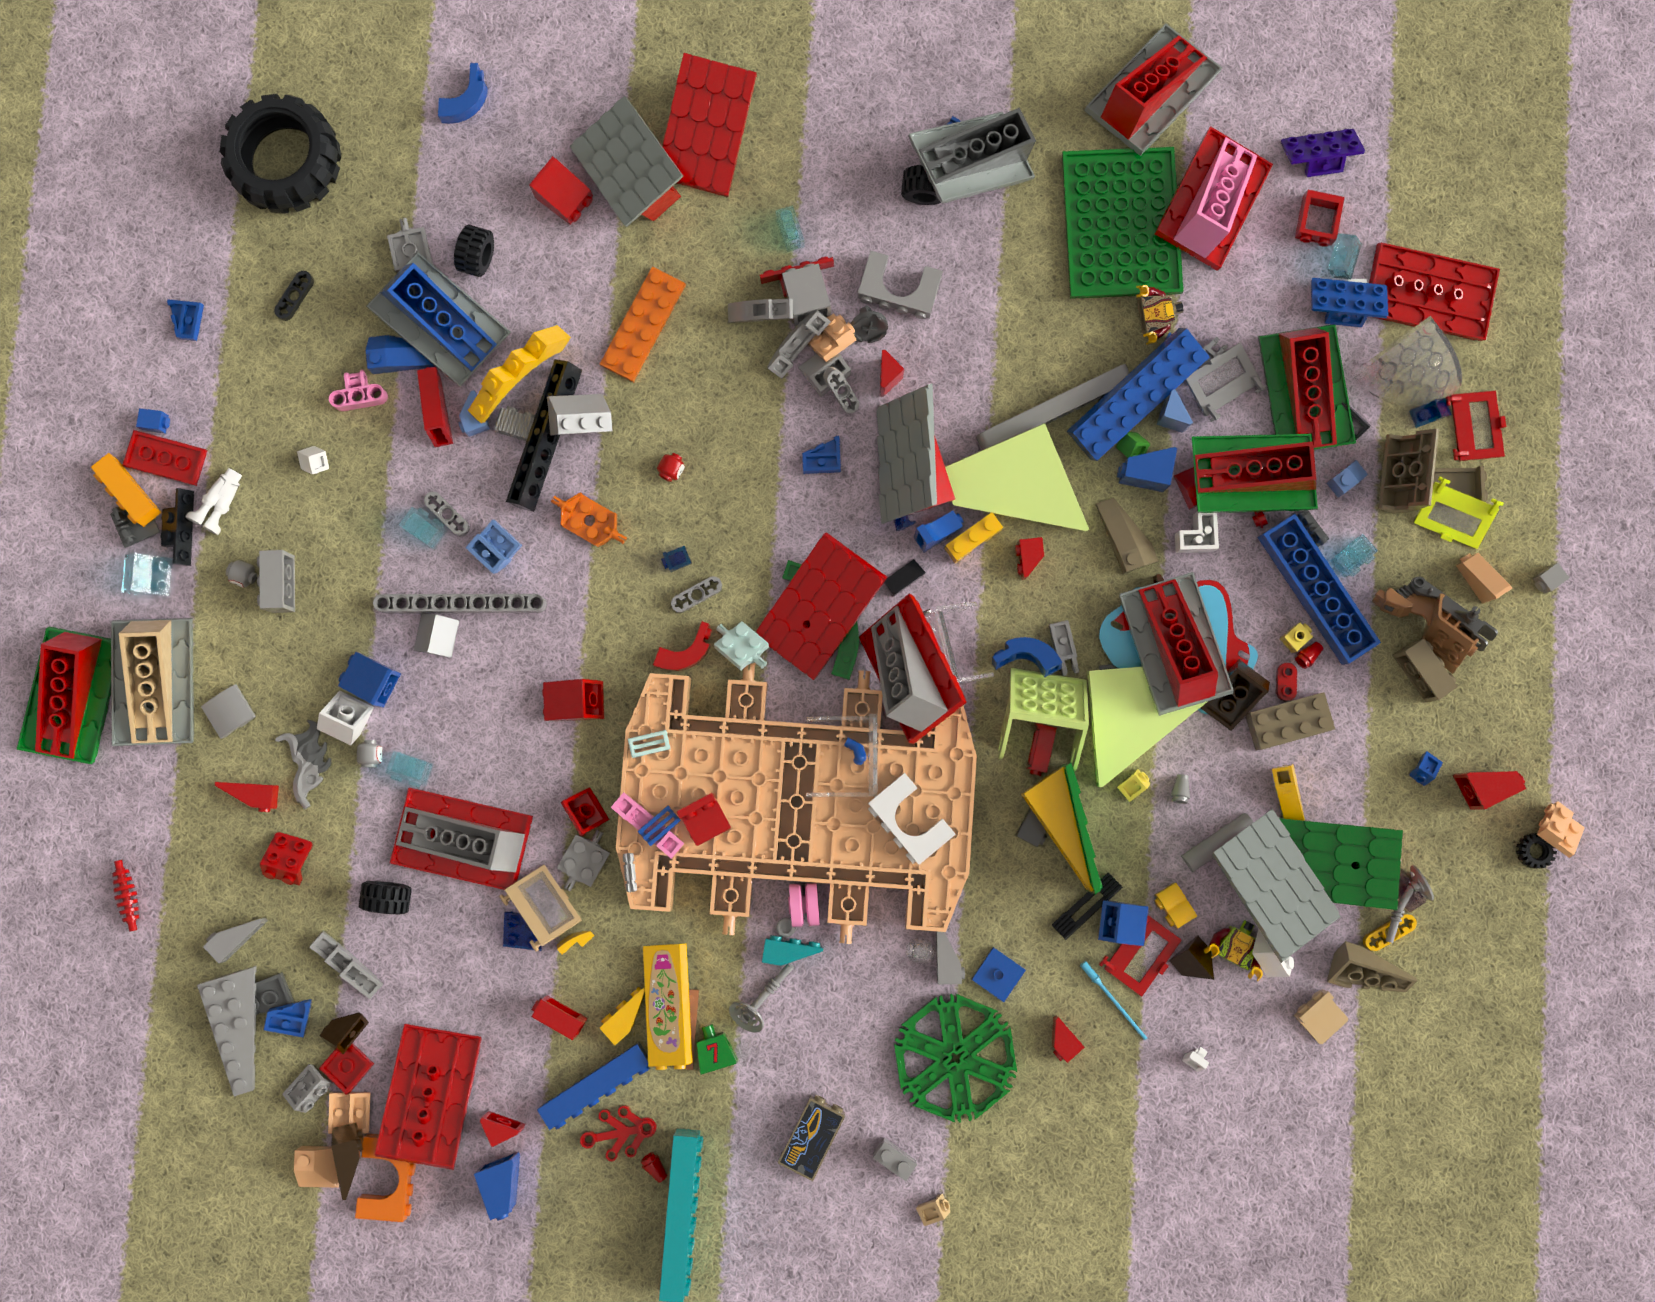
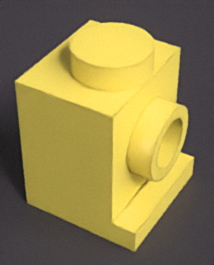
M1298 623L1285 633L1280 640L1291 653H1294L1313 638L1310 634L1312 630L1307 624L1304 623L1302 625ZM1297 633L1301 634L1302 639L1297 638Z

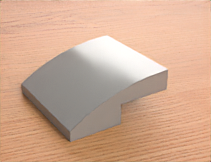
M237 684L222 691L201 706L220 739L227 737L237 728L245 726L256 717Z

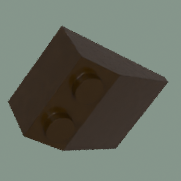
M1240 659L1227 671L1234 690L1233 694L1210 700L1201 707L1203 711L1230 731L1268 693L1270 685L1267 679Z
M357 1123L332 1129L331 1147L342 1201L347 1199L360 1159V1150H363L362 1129L358 1130Z

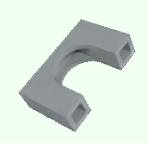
M870 251L858 291V299H861L860 301L866 304H871V302L879 304L878 306L883 309L894 308L901 314L911 313L915 314V317L919 319H930L943 271L925 266L917 290L908 296H895L888 292L883 284L889 256Z

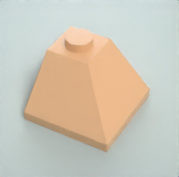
M301 1146L295 1150L294 1173L299 1187H339L331 1146Z

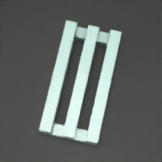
M667 730L628 739L632 758L671 749ZM661 735L664 737V739L633 746V742ZM665 743L663 747L635 753L636 749Z

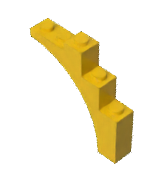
M558 325L534 332L523 348L511 351L502 366L488 371L481 383L482 388L469 407L468 412L480 423L486 422L507 393L543 361L562 352L571 337Z

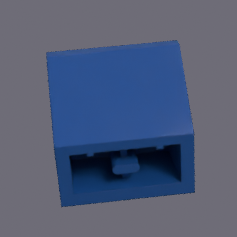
M1103 901L1098 940L1144 946L1148 906L1118 901Z

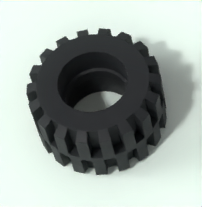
M922 165L910 166L903 171L901 195L905 200L920 205L941 203Z
M469 224L462 229L454 250V265L457 271L477 277H482L490 266L494 252V236L492 231Z
M363 882L358 907L364 911L398 915L408 913L412 888L408 885L393 882Z

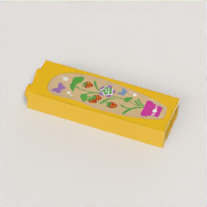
M687 943L643 946L648 1067L655 1066L656 1070H665L667 1066H674V1069H685L686 1065L692 1063Z

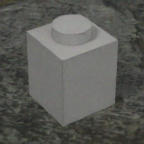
M1555 563L1532 579L1535 581V587L1545 594L1556 589L1570 577L1559 563Z

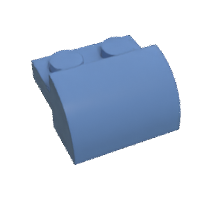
M492 520L480 534L473 538L466 549L495 574L511 562V558L522 547V544L496 520Z

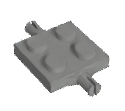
M407 218L400 219L399 222L402 230L395 234L387 235L395 272L398 273L417 252L433 264L425 228L411 229L408 226Z
M596 829L592 839L583 838L578 834L575 835L557 869L566 873L569 877L564 886L565 889L569 886L568 890L571 891L576 881L582 882L589 887L592 886L610 852L598 844L604 834L603 832H600L597 837L599 830Z

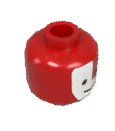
M676 453L671 455L665 454L657 466L658 476L668 482L678 480L685 468L684 463L681 461L682 457Z

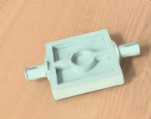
M740 622L731 630L726 629L722 624H720V627H717L716 630L723 637L714 643V647L738 669L742 670L753 662L761 669L767 665V662L760 656L769 648L768 642L744 622Z

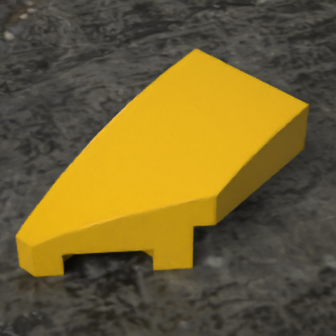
M591 931L572 933L557 944V950L563 955L576 942L583 947L594 937V934Z

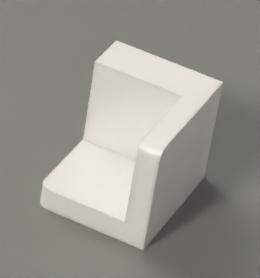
M315 446L297 451L302 470L315 474L329 469L326 451Z

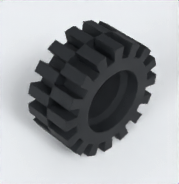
M1537 833L1526 834L1523 836L1524 838H1520L1519 842L1521 843L1516 846L1519 848L1516 854L1520 855L1518 859L1523 861V865H1527L1529 868L1540 869L1550 866L1552 864L1550 861H1555L1556 858L1553 857V854L1557 855V851L1553 850L1555 847L1538 836ZM1535 843L1539 844L1543 850L1539 858H1533L1530 854V847Z

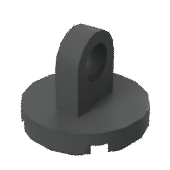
M867 305L859 310L860 314L854 317L851 322L855 330L853 334L856 340L859 342L867 341L868 343L881 340L885 337L888 330L886 317L879 312L872 311Z

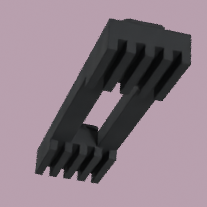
M1109 872L1100 879L1102 883L1100 893L1103 897L1076 922L1071 918L1095 895L1087 892L1052 924L1054 929L1065 940L1102 907L1103 901H1109L1123 888Z

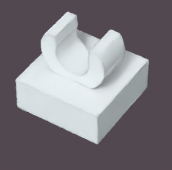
M1202 1047L1199 1050L1196 1049L1186 1053L1182 1059L1183 1062L1197 1072L1205 1070L1209 1064L1204 1059L1207 1051Z

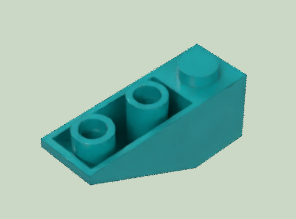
M770 935V938L765 939L762 963L782 966L823 952L824 947H821L818 942L809 941L808 944H802L800 939L790 938L789 941L781 940V936Z

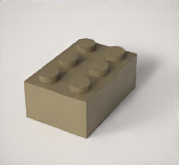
M1425 639L1410 642L1392 656L1425 702L1440 700L1458 687L1455 683L1456 679L1444 668L1445 664L1442 659L1434 654L1432 645L1425 641Z

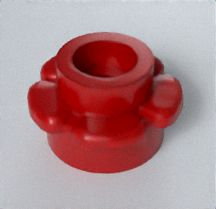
M1263 511L1254 512L1255 516L1252 519L1256 527L1260 526L1263 529V526L1268 524Z

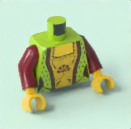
M1244 920L1240 929L1230 926L1213 934L1209 946L1204 949L1205 953L1211 950L1213 954L1211 958L1219 955L1249 971L1251 969L1248 973L1249 979L1255 974L1257 981H1259L1263 976L1261 967L1252 954L1256 939L1251 937L1250 934L1255 925Z

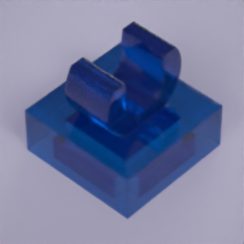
M908 515L895 519L896 531L904 530L914 525L916 521H910Z

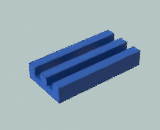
M667 806L639 829L638 833L646 840L649 846H652L681 820ZM667 811L670 813V815H668L664 820H662L651 831H649L647 834L644 833V831L649 826H651ZM672 817L675 819L656 837H654L652 840L649 839V837L653 833H655L659 828H661Z

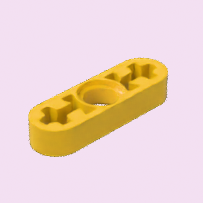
M1402 914L1403 918H1401L1402 922H1399V926L1404 924V919L1411 922L1408 923L1409 927L1402 926L1397 929L1394 941L1416 928L1417 921L1412 915ZM1391 921L1364 936L1363 945L1366 949L1378 951L1391 944V942H1383L1380 939L1375 942L1376 946L1369 945L1371 937L1373 939L1382 937L1384 940L1386 939L1385 930L1390 926Z

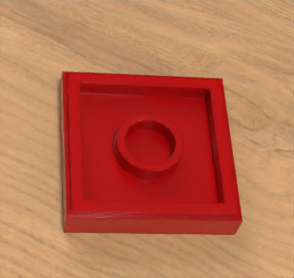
M352 1043L344 1054L334 1050L319 1069L345 1095H348L372 1068L374 1063Z

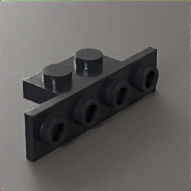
M176 488L175 507L162 509L161 546L173 547L172 564L191 566L193 522L185 516L188 512L193 511L194 491Z

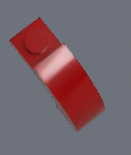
M701 622L695 641L684 651L674 652L659 647L653 665L667 671H682L698 664L707 655L711 647L710 644L704 642L705 639L709 640L712 632V629H709L710 624Z

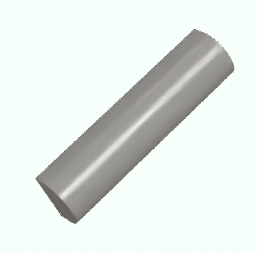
M1243 813L1181 855L1191 872H1194L1214 858L1212 856L1213 852L1254 822L1248 814Z

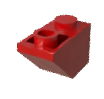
M1042 537L1019 539L1018 545H1015V554L1019 556L1020 564H1017L1018 575H1021L1022 580L1030 575L1045 556Z

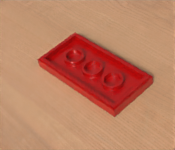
M133 430L122 466L197 486L208 450Z

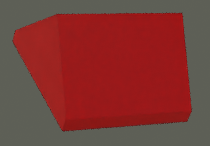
M882 350L880 397H884L903 379L904 368L886 350Z
M590 787L560 802L580 836L588 834L610 820Z
M488 1111L480 1119L491 1147L518 1135L526 1125Z

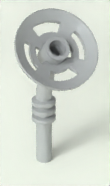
M1415 865L1410 866L1412 882L1409 883L1410 885L1407 886L1398 902V909L1391 913L1393 916H1390L1392 920L1385 941L1394 942L1399 922H1402V913H1405L1403 909L1413 892H1420L1429 901L1434 900L1430 885Z
M788 963L774 979L771 978L768 985H765V989L751 1005L743 1002H733L730 1005L729 1013L737 1025L753 1033L760 1032L763 1029L764 1022L757 1009L770 994H774L777 987H780V983L794 969L793 965Z

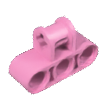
M364 370L352 374L344 373L346 389L333 391L329 396L330 404L339 411L382 405L388 399L387 392L380 385H368ZM377 391H381V395L378 398H374V394ZM362 394L361 400L355 401L356 396ZM343 398V402L337 405V400Z

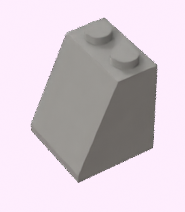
M811 263L803 268H791L782 273L787 299H793V322L795 327L815 310L825 317L831 315V305L819 264L814 265Z

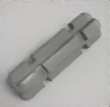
M633 853L623 854L627 892L637 891Z

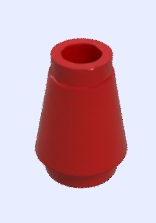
M1314 642L1298 652L1295 661L1304 669L1311 667L1324 648L1319 642Z
M650 1152L640 1161L642 1168L658 1183L667 1178L668 1175L658 1154L655 1155L654 1152Z

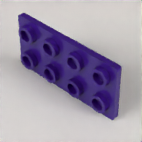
M1354 129L1328 131L1281 139V145L1291 164L1306 162V177L1344 172L1347 156L1365 153V149Z

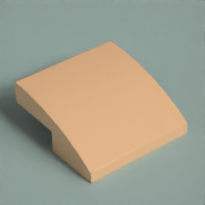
M329 1092L328 1134H332V1129L335 1127L357 1123L358 1130L362 1129L363 1133H369L370 1092H350L348 1095H345L343 1092Z

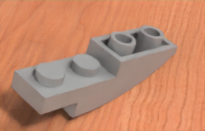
M763 299L728 304V323L793 319V299Z

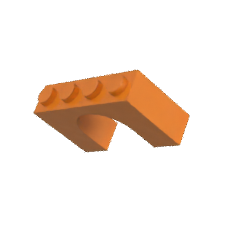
M367 1134L363 1138L362 1157L384 1159L391 1162L398 1171L399 1183L395 1192L389 1195L361 1194L357 1198L355 1218L403 1222L411 1214L412 1205L409 1204V1196L413 1194L414 1184H411V1177L415 1174L416 1164L375 1157L379 1134Z

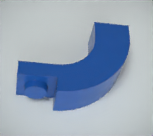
M470 63L469 85L462 95L456 98H439L438 117L442 123L451 124L465 121L474 116L483 106L488 88L484 82V72L480 69L478 63Z
M1028 637L1014 638L1006 641L1005 650L997 651L992 657V665L995 670L1014 660H1029L1039 668L1044 678L1057 672L1062 667V660L1053 648L1040 640Z

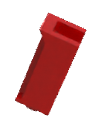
M1034 723L1037 730L1034 731L1027 763L1030 766L1026 767V769L1030 770V774L1041 776L1042 773H1047L1057 728Z

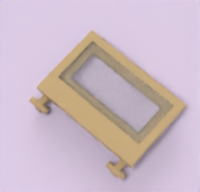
M545 865L506 888L505 892L507 895L505 897L503 894L499 896L505 906L509 904L508 901L511 900L538 940L535 943L533 940L529 942L535 952L539 950V946H544L582 921L569 902V897L559 887Z

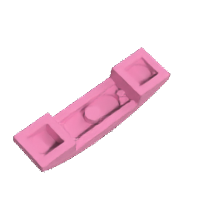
M624 792L611 807L638 830L654 818L653 815ZM655 821L651 826H649L644 831V833L647 834L655 826H657L660 823V821ZM663 825L661 828H659L655 833H653L649 837V839L652 840L654 837H656L661 831H663L666 828V826ZM669 830L654 844L672 859L684 843Z

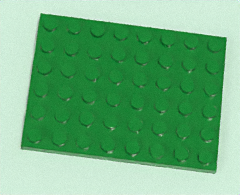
M1174 147L1148 148L1141 156L1132 149L1063 151L1062 169L1070 299L1136 296L1140 294V289L1136 288V286L1140 285L1154 287L1164 291L1166 295L1182 294L1184 290L1181 249L1155 235L1157 227L1177 190Z

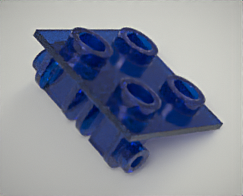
M513 911L504 912L503 947L534 950L529 942L533 940L535 943L538 940L521 914L513 913ZM542 946L538 947V951H542Z

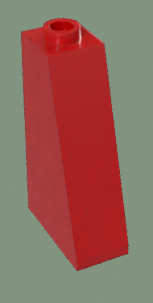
M436 367L417 370L424 429L435 448L453 444L441 376Z

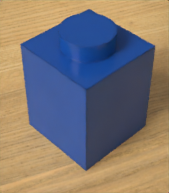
M139 408L137 428L143 431L166 434V429L170 426L169 415L163 411Z

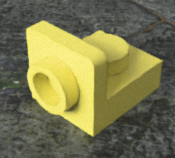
M1137 769L1130 777L1120 783L1117 788L1130 802L1148 789L1150 782L1148 776Z

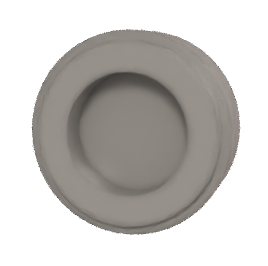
M785 917L778 921L776 930L780 936L790 937L794 934L796 927H792L791 918Z

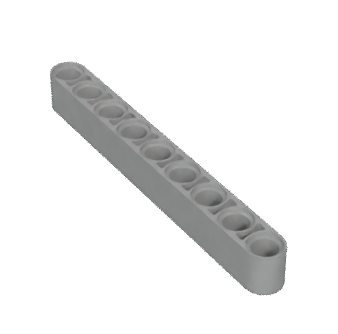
M1126 364L1120 365L978 434L976 439L981 449L984 450L1043 423L1047 425L1057 420V417L1061 418L1074 412V409L1078 410L1090 404V401L1094 402L1103 398L1130 372Z
M380 594L374 598L373 606L376 610L385 614L541 613L546 609L547 602L539 594ZM386 599L388 604L382 609L380 604ZM406 599L407 605L401 609L399 604L402 600ZM425 599L426 605L420 609L418 604L421 600ZM441 599H444L445 606L439 609L437 604ZM463 599L465 602L464 606L457 608V602ZM483 599V606L476 608L477 600ZM502 599L503 605L500 608H495L496 600ZM521 599V607L514 608L515 600ZM536 599L541 600V605L538 608L533 607V602Z

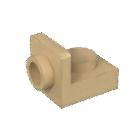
M940 1194L934 1200L919 1204L916 1210L923 1225L927 1226L944 1220L950 1213V1205L943 1194Z

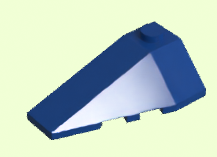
M390 335L368 338L365 350L367 369L372 374L435 367L403 338Z

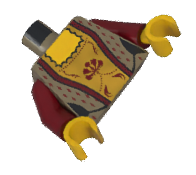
M1147 285L1136 286V288L1140 289V294L1136 295L1139 298H1136L1142 334L1143 337H1148L1149 340L1146 345L1155 343L1157 339L1161 338L1171 329V324L1175 323V314L1183 313L1184 308L1181 301L1173 303L1172 297L1166 296L1164 291L1148 287Z

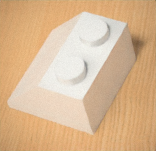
M339 691L319 713L317 729L352 745L360 736L374 707Z

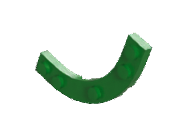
M788 560L782 579L791 582L802 564ZM857 621L839 646L831 675L850 680L859 646Z

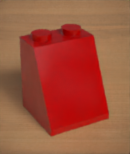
M553 156L529 184L535 199L569 225L573 221L576 222L580 218L584 207L587 208L593 201L591 190Z
M574 679L543 682L544 721L605 719L603 681Z
M1518 771L1468 772L1452 775L1470 810H1485L1526 789L1524 785L1525 780Z

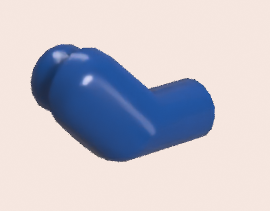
M848 737L844 746L854 752V763L862 765L867 757L864 746Z

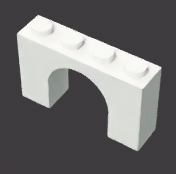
M904 773L868 803L870 805L868 810L875 818L879 816L883 821L880 825L887 833L890 831L895 836L893 841L900 849L904 847L907 850L906 856L912 864L917 862L920 865L956 834L944 819H941L927 832L918 836L907 835L899 829L895 820L896 809L907 796L917 789L915 784Z

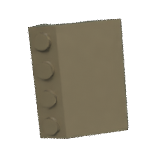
M1439 429L1416 431L1414 435L1406 436L1386 435L1378 509L1394 514L1408 513L1431 506Z

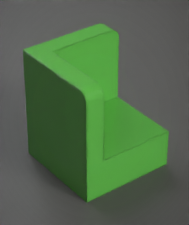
M1129 431L1119 440L1116 448L1128 458L1146 454L1150 443L1139 433Z

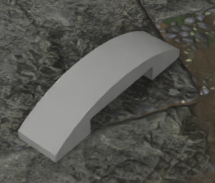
M813 311L785 338L773 355L767 368L782 379L794 365L792 361L815 335L819 336L831 321L819 311Z

